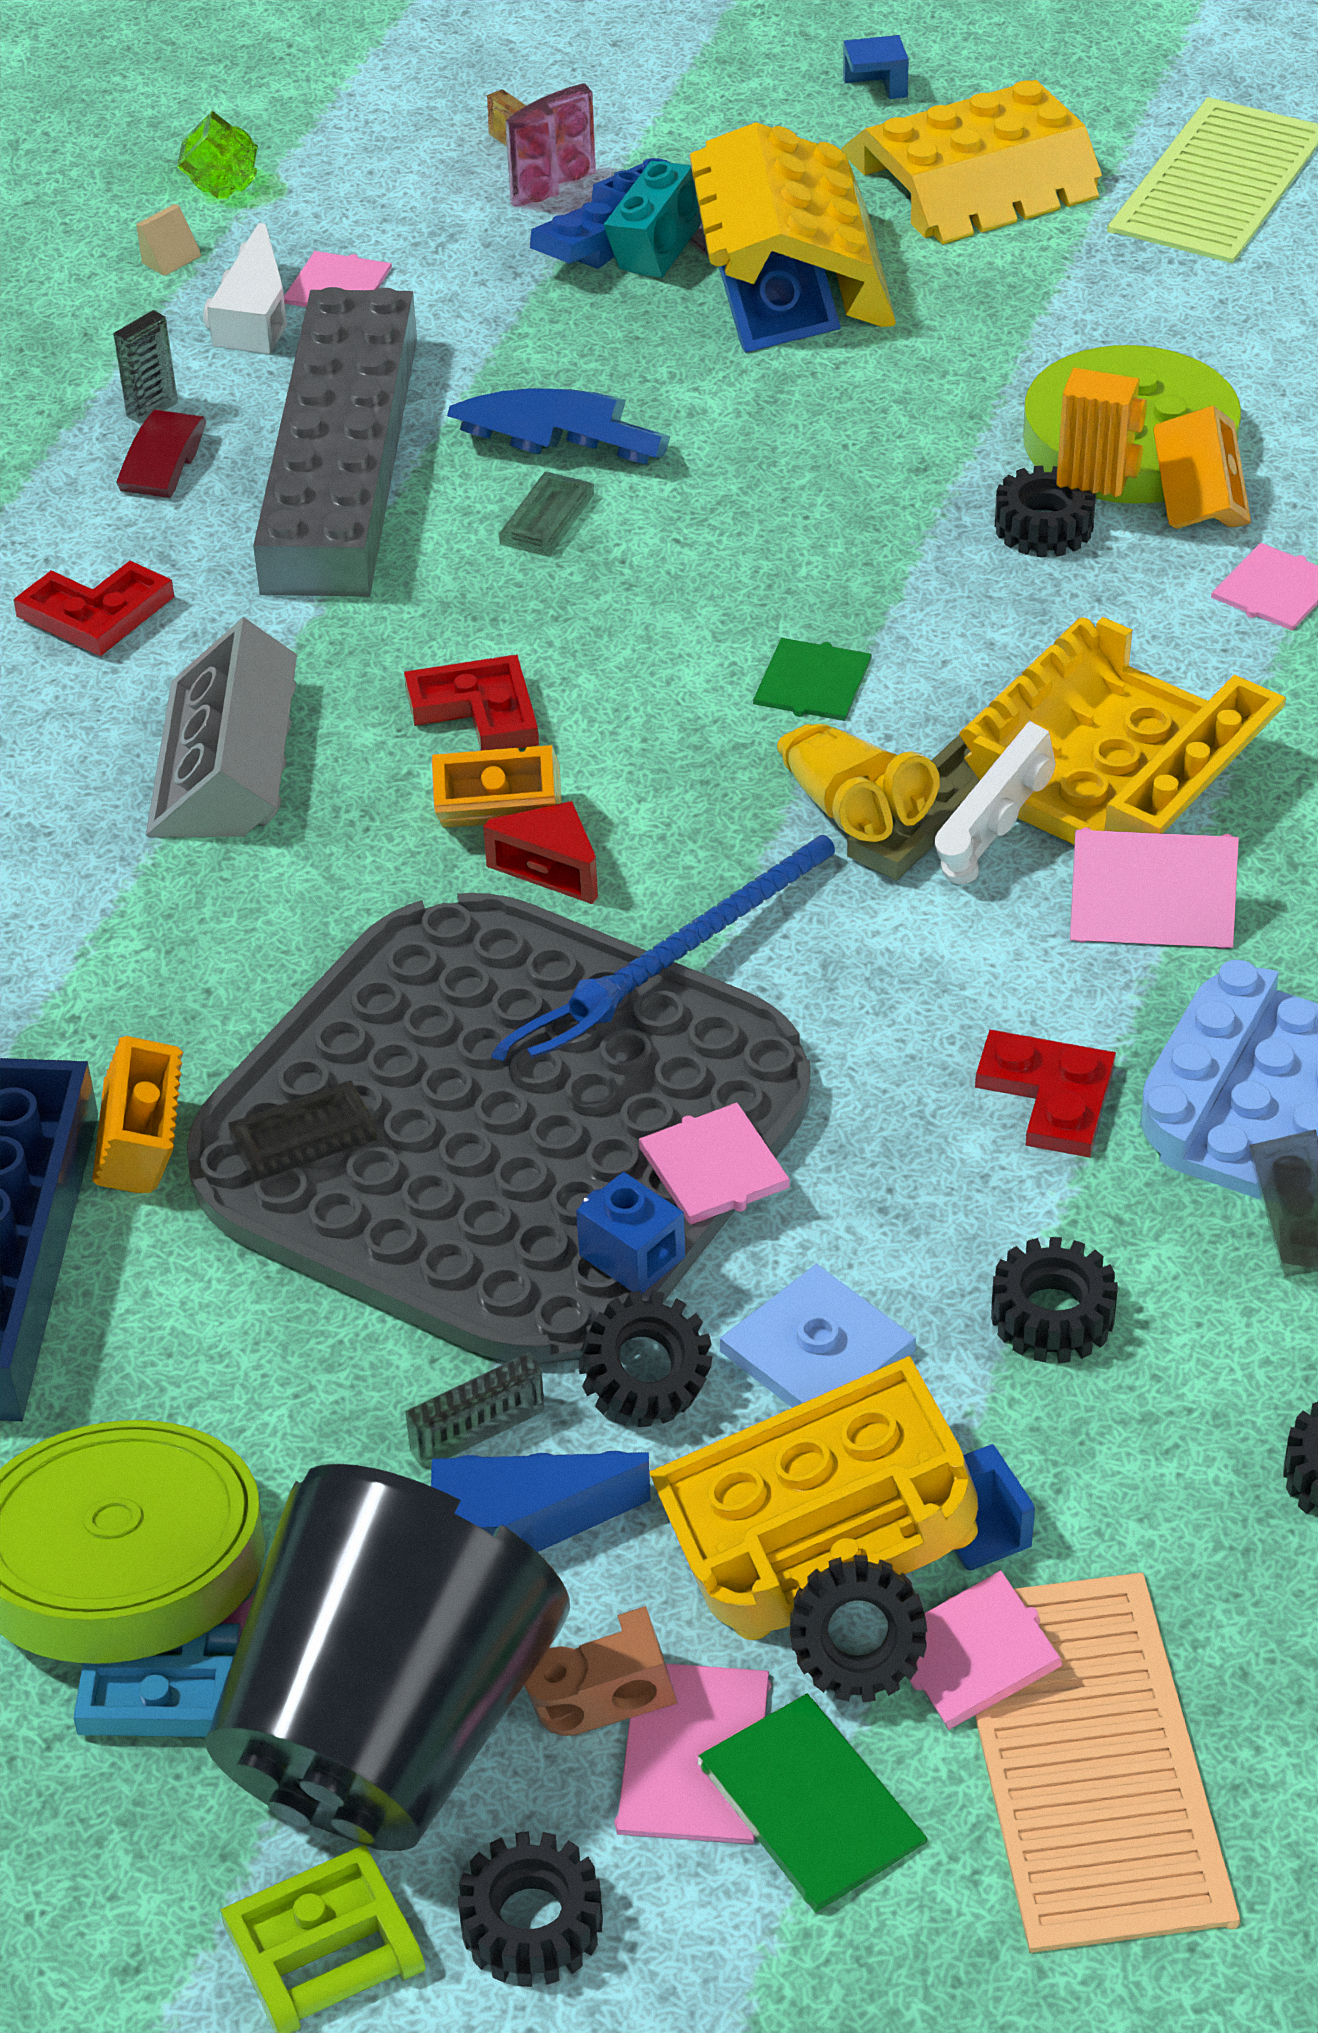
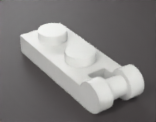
M1029 721L938 831L935 837V847L941 859L943 875L949 882L967 884L976 880L979 874L977 860L998 835L1002 836L1012 828L1018 817L1020 807L1033 791L1038 792L1042 790L1051 779L1056 762L1049 731Z

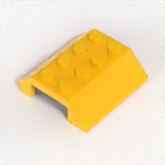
M1037 80L1020 81L1008 88L990 93H978L969 99L948 105H936L927 111L903 118H890L882 124L863 129L841 148V151L846 154L848 160L863 175L888 169L911 192L912 226L924 238L934 236L942 245L973 236L974 230L970 218L973 225L983 233L1017 223V216L1013 205H1015L1016 211L1027 220L1060 210L1061 206L1056 192L1059 199L1067 207L1099 197L1097 183L1102 174L1086 125Z
M755 122L705 141V148L690 153L689 158L709 261L712 265H726V275L754 284L771 251L836 272L847 316L880 327L895 325L896 319L868 209L848 158L838 147L828 142H819L817 144L805 140L782 126L771 128Z
M1080 617L1054 641V645H1050L1022 672V675L1016 677L993 699L989 707L984 708L960 731L959 735L970 750L964 759L977 778L981 780L1029 721L1049 731L1056 762L1053 775L1042 790L1038 792L1033 791L1020 807L1017 818L1074 845L1075 830H1081L1085 827L1090 828L1092 831L1163 834L1285 707L1286 697L1234 674L1207 701L1129 666L1132 629L1105 617H1102L1095 627L1089 619Z

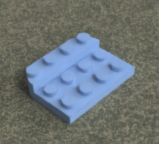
M1230 960L1220 967L1219 974L1211 977L1199 987L1148 1075L1143 1089L1140 1126H1142L1143 1133L1148 1142L1161 1154L1160 1161L1166 1166L1181 1173L1308 1216L1318 1197V1003L1277 990L1278 971L1256 968L1244 960Z

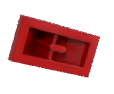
M572 801L492 818L483 826L486 867L593 904L598 898L596 855Z

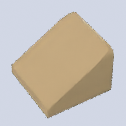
M173 204L136 224L142 263L161 275L165 276L201 257L200 249L180 206Z

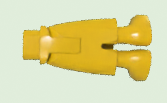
M827 724L803 725L783 735L777 743V750L782 755L784 766L793 773L805 793L829 817L835 819L840 829L858 840L870 842L885 840L892 833V814L905 826L915 825L931 808L940 788V777L936 765L921 753L909 751L897 755L847 732L830 727Z

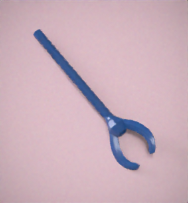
M826 835L817 836L792 853V856L786 857L779 864L768 869L767 873L764 872L755 878V881L747 883L742 889L732 893L729 898L723 899L717 906H713L704 912V915L698 916L692 920V923L686 924L679 929V932L671 934L665 941L662 940L653 946L652 950L649 949L640 955V958L634 959L626 967L613 973V975L580 980L568 1004L532 1020L508 1035L493 1050L491 1058L504 1061L509 1048L533 1032L570 1014L578 1024L554 1039L527 1048L531 1059L563 1047L585 1033L594 1024L611 1022L618 1005L627 994L635 990V987L641 986L648 981V978L656 976L662 969L675 963V960H679L687 955L688 951L690 952L700 946L701 942L704 943L713 937V934L719 933L726 926L737 921L738 917L746 915L751 909L762 904L763 900L771 898L776 892L787 887L788 883L796 881L800 878V875L806 874L813 867L818 866L833 856L835 846L832 840Z

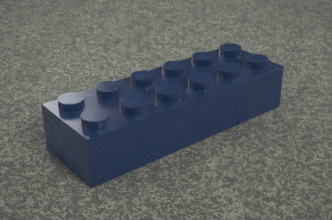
M0 1058V1421L23 1422L98 1119V1110L88 1061Z

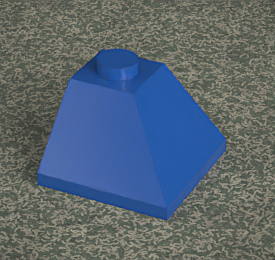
M771 251L755 283L752 284L726 275V265L719 266L741 348L745 353L841 329L824 268Z

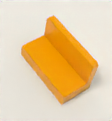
M1212 405L1156 424L1153 431L1169 525L1179 529L1213 517L1227 527L1250 524L1251 517L1235 422Z

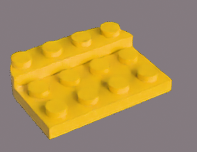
M910 1356L650 1471L651 1479L709 1610L719 1621L732 1627L739 1636L747 1640H758L773 1630L790 1626V1612H793L794 1597L799 1587L804 1589L808 1583L807 1576L816 1568L820 1572L829 1568L828 1561L841 1557L842 1563L854 1561V1555H865L868 1558V1562L878 1564L881 1559L892 1564L893 1571L900 1575L902 1572L907 1574L940 1559L952 1550L966 1547L976 1538L978 1533L975 1521L978 1511V1497L962 1450Z

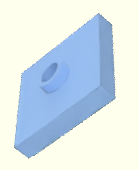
M817 1263L720 1337V1352L792 1408L910 1356L916 1349V1337Z

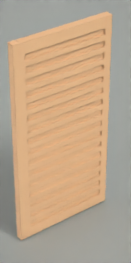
M1144 1573L1015 1588V1592L1026 1608L1034 1607L1037 1609L1040 1617V1624L1038 1626L1059 1655L1063 1666L975 1715L1029 1953L1219 1927L1236 1929L1240 1925V1916Z

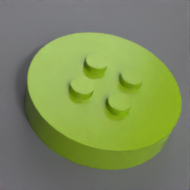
M1113 345L1087 349L1068 355L1052 363L1039 373L1032 381L1025 397L1023 442L1026 453L1035 466L1043 465L1044 472H1052L1053 466L1058 467L1062 396L1073 367L1140 379L1138 398L1147 399L1146 416L1141 433H1134V444L1143 445L1140 470L1137 478L1128 477L1122 495L1114 497L1111 493L1103 495L1100 491L1097 492L1096 499L1131 504L1165 501L1153 431L1154 426L1158 423L1214 405L1235 422L1237 440L1239 439L1241 406L1238 396L1230 383L1216 370L1195 358L1157 347Z
M120 1420L97 1423L72 1429L45 1439L21 1452L0 1468V1634L24 1650L55 1660L90 1664L116 1663L154 1656L184 1645L220 1624L245 1600L261 1572L265 1554V1538L259 1493L255 1479L249 1467L234 1450L217 1438L202 1431L175 1423L154 1420Z

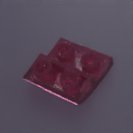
M585 83L542 97L523 107L505 120L510 203L513 207L532 202H541L547 198L558 196L560 183L571 180L575 181L596 174L593 92Z

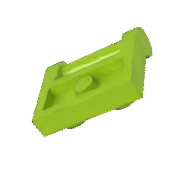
M366 1844L220 1909L223 1925L261 2001L263 2010L274 2033H293L301 2029L300 2020L396 1975H400L402 1981H405L426 1971L425 1962L418 1943ZM376 1932H379L385 1943L384 1946L289 1990L286 1989L281 1979V1976Z

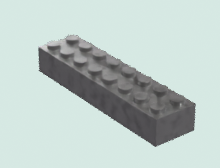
M328 287L322 290L310 289L253 544L260 595L370 597L417 343L413 291H396L392 288H378L375 290H344L339 287Z

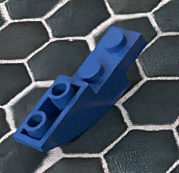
M660 158L645 159L640 165L628 170L617 171L614 173V176L593 184L591 202H587L581 208L565 215H557L551 221L531 229L530 248L569 264L578 261L596 269L601 268L615 257L604 228V223L650 161H669Z
M527 388L499 391L476 396L450 405L447 413L448 417L462 421L461 431L490 439L494 430L512 436L510 446L536 454H541L543 446L557 447L564 429L568 431L567 441L597 449L600 440L619 446L617 456L647 464L649 456L655 458L664 456L671 437L620 421L626 402L625 399L573 389Z

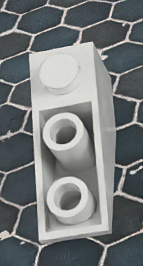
M258 223L248 241H244L241 244L238 257L231 269H227L224 272L220 287L213 298L210 297L206 301L203 315L204 325L210 329L212 346L271 354L287 326L283 286L267 227L264 223Z

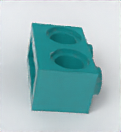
M650 161L604 223V228L619 269L639 275L663 278L700 227L702 220L691 165L669 163L666 161Z

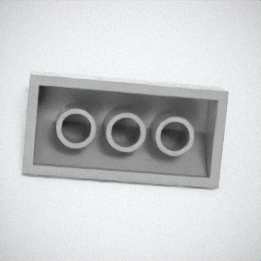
M244 617L171 681L146 829L147 837H244L257 825L264 826L269 823L280 807L281 797L279 796L281 774L286 765L284 751L286 735L291 727L289 713L291 698L296 689L294 675L297 654Z

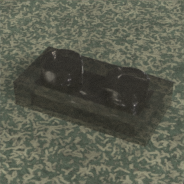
M1316 1129L1249 1145L1251 1163L1284 1278L1317 1272L1318 1136Z

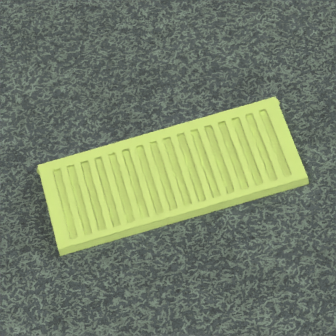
M1207 97L1109 223L1107 232L1234 263L1318 147V124Z

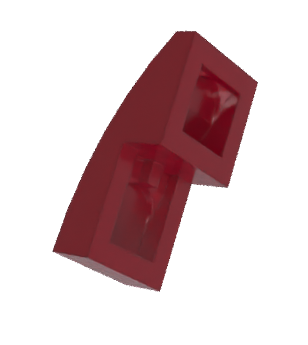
M154 409L140 427L125 457L116 481L120 491L171 498L176 490L184 463L191 464L196 456L206 425L205 417Z

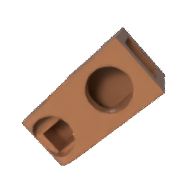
M646 1606L617 1615L622 1629L621 1632L579 1645L575 1649L557 1646L547 1650L524 1685L542 1726L552 1733L572 1736L677 1704L663 1653Z

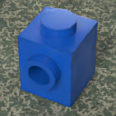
M624 1171L604 1188L592 1191L576 1210L579 1255L632 1292L641 1290V1294H643L685 1258L684 1212Z

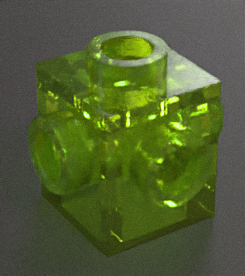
M212 110L182 140L177 168L189 176L193 184L201 191L209 192L217 199H227L235 190L244 191L257 174L255 161L258 145L253 142L245 130L238 126H232Z

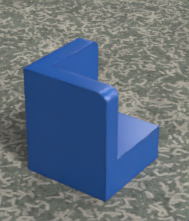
M900 35L844 40L843 80L845 83L882 80L889 99L908 97L909 58Z
M994 1444L963 1455L978 1497V1511L975 1519L978 1527L977 1536L966 1547L953 1550L967 1570H975L1032 1547L1035 1515L1034 1504Z

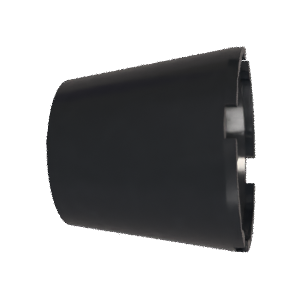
M326 1464L310 1468L302 1482L295 1481L286 1501L205 1739V1746L210 1757L236 1784L268 1805L269 1809L277 1816L299 1826L312 1825L362 1845L366 1844V1846L377 1850L403 1851L415 1847L560 1633L569 1615L570 1598L562 1580L548 1562L528 1543L504 1525H500L492 1536L475 1524L455 1514L461 1500L427 1484L392 1472L359 1465Z

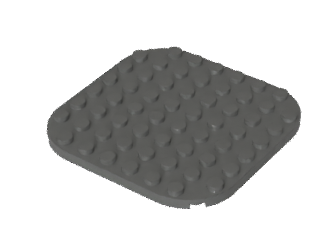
M457 893V903H441L428 908L424 907L422 900L411 903L391 912L370 926L204 1102L193 1121L187 1141L189 1175L195 1198L208 1219L236 1241L466 1349L491 1358L521 1363L520 1358L527 1356V1363L534 1364L555 1363L581 1358L583 1354L581 1348L598 1313H604L607 1304L617 1297L621 1303H624L628 1293L632 1292L579 1255L576 1210L580 1207L583 1200L592 1191L604 1188L624 1171L678 1208L639 1148V1138L680 1124L685 1116L696 1118L734 1103L739 1104L774 1157L777 1158L800 1127L807 1112L810 1100V1060H807L800 1044V1034L797 1029L773 1005L745 990L676 962L662 969L656 976L648 978L647 982L639 987H635V990L627 994L618 1005L611 1022L594 1024L585 1033L563 1047L531 1059L527 1048L554 1039L578 1024L570 1014L533 1032L509 1048L504 1061L492 1059L491 1053L508 1035L532 1020L568 1004L580 980L613 975V973L626 967L634 959L640 958V955L646 952V950L531 903L507 896L488 893ZM352 1100L373 1138L366 1139L345 1101ZM340 1104L361 1142L354 1144L333 1105ZM321 1109H328L348 1147L342 1149ZM315 1112L336 1151L329 1152L309 1116L310 1113ZM303 1116L323 1152V1156L317 1157L296 1118ZM291 1121L312 1160L305 1162L284 1122ZM273 1126H279L299 1162L298 1165H292L272 1128ZM266 1129L286 1169L280 1170L260 1131ZM254 1134L274 1173L267 1174L247 1135ZM236 1139H242L262 1176L261 1178L255 1179L235 1141ZM735 1209L690 1225L684 1217L685 1258L641 1294L642 1301H648L652 1291L665 1293L664 1302L731 1217Z

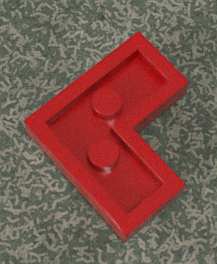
M129 560L94 589L50 570L15 597L13 601L18 618L101 657L175 596L172 579Z
M517 654L404 671L405 689L414 726L472 717L481 751L508 748L519 749L539 745L538 725Z
M989 1029L976 1072L975 1088L1036 1099L1026 1131L1025 1146L1090 1158L1115 1067L1116 1052Z

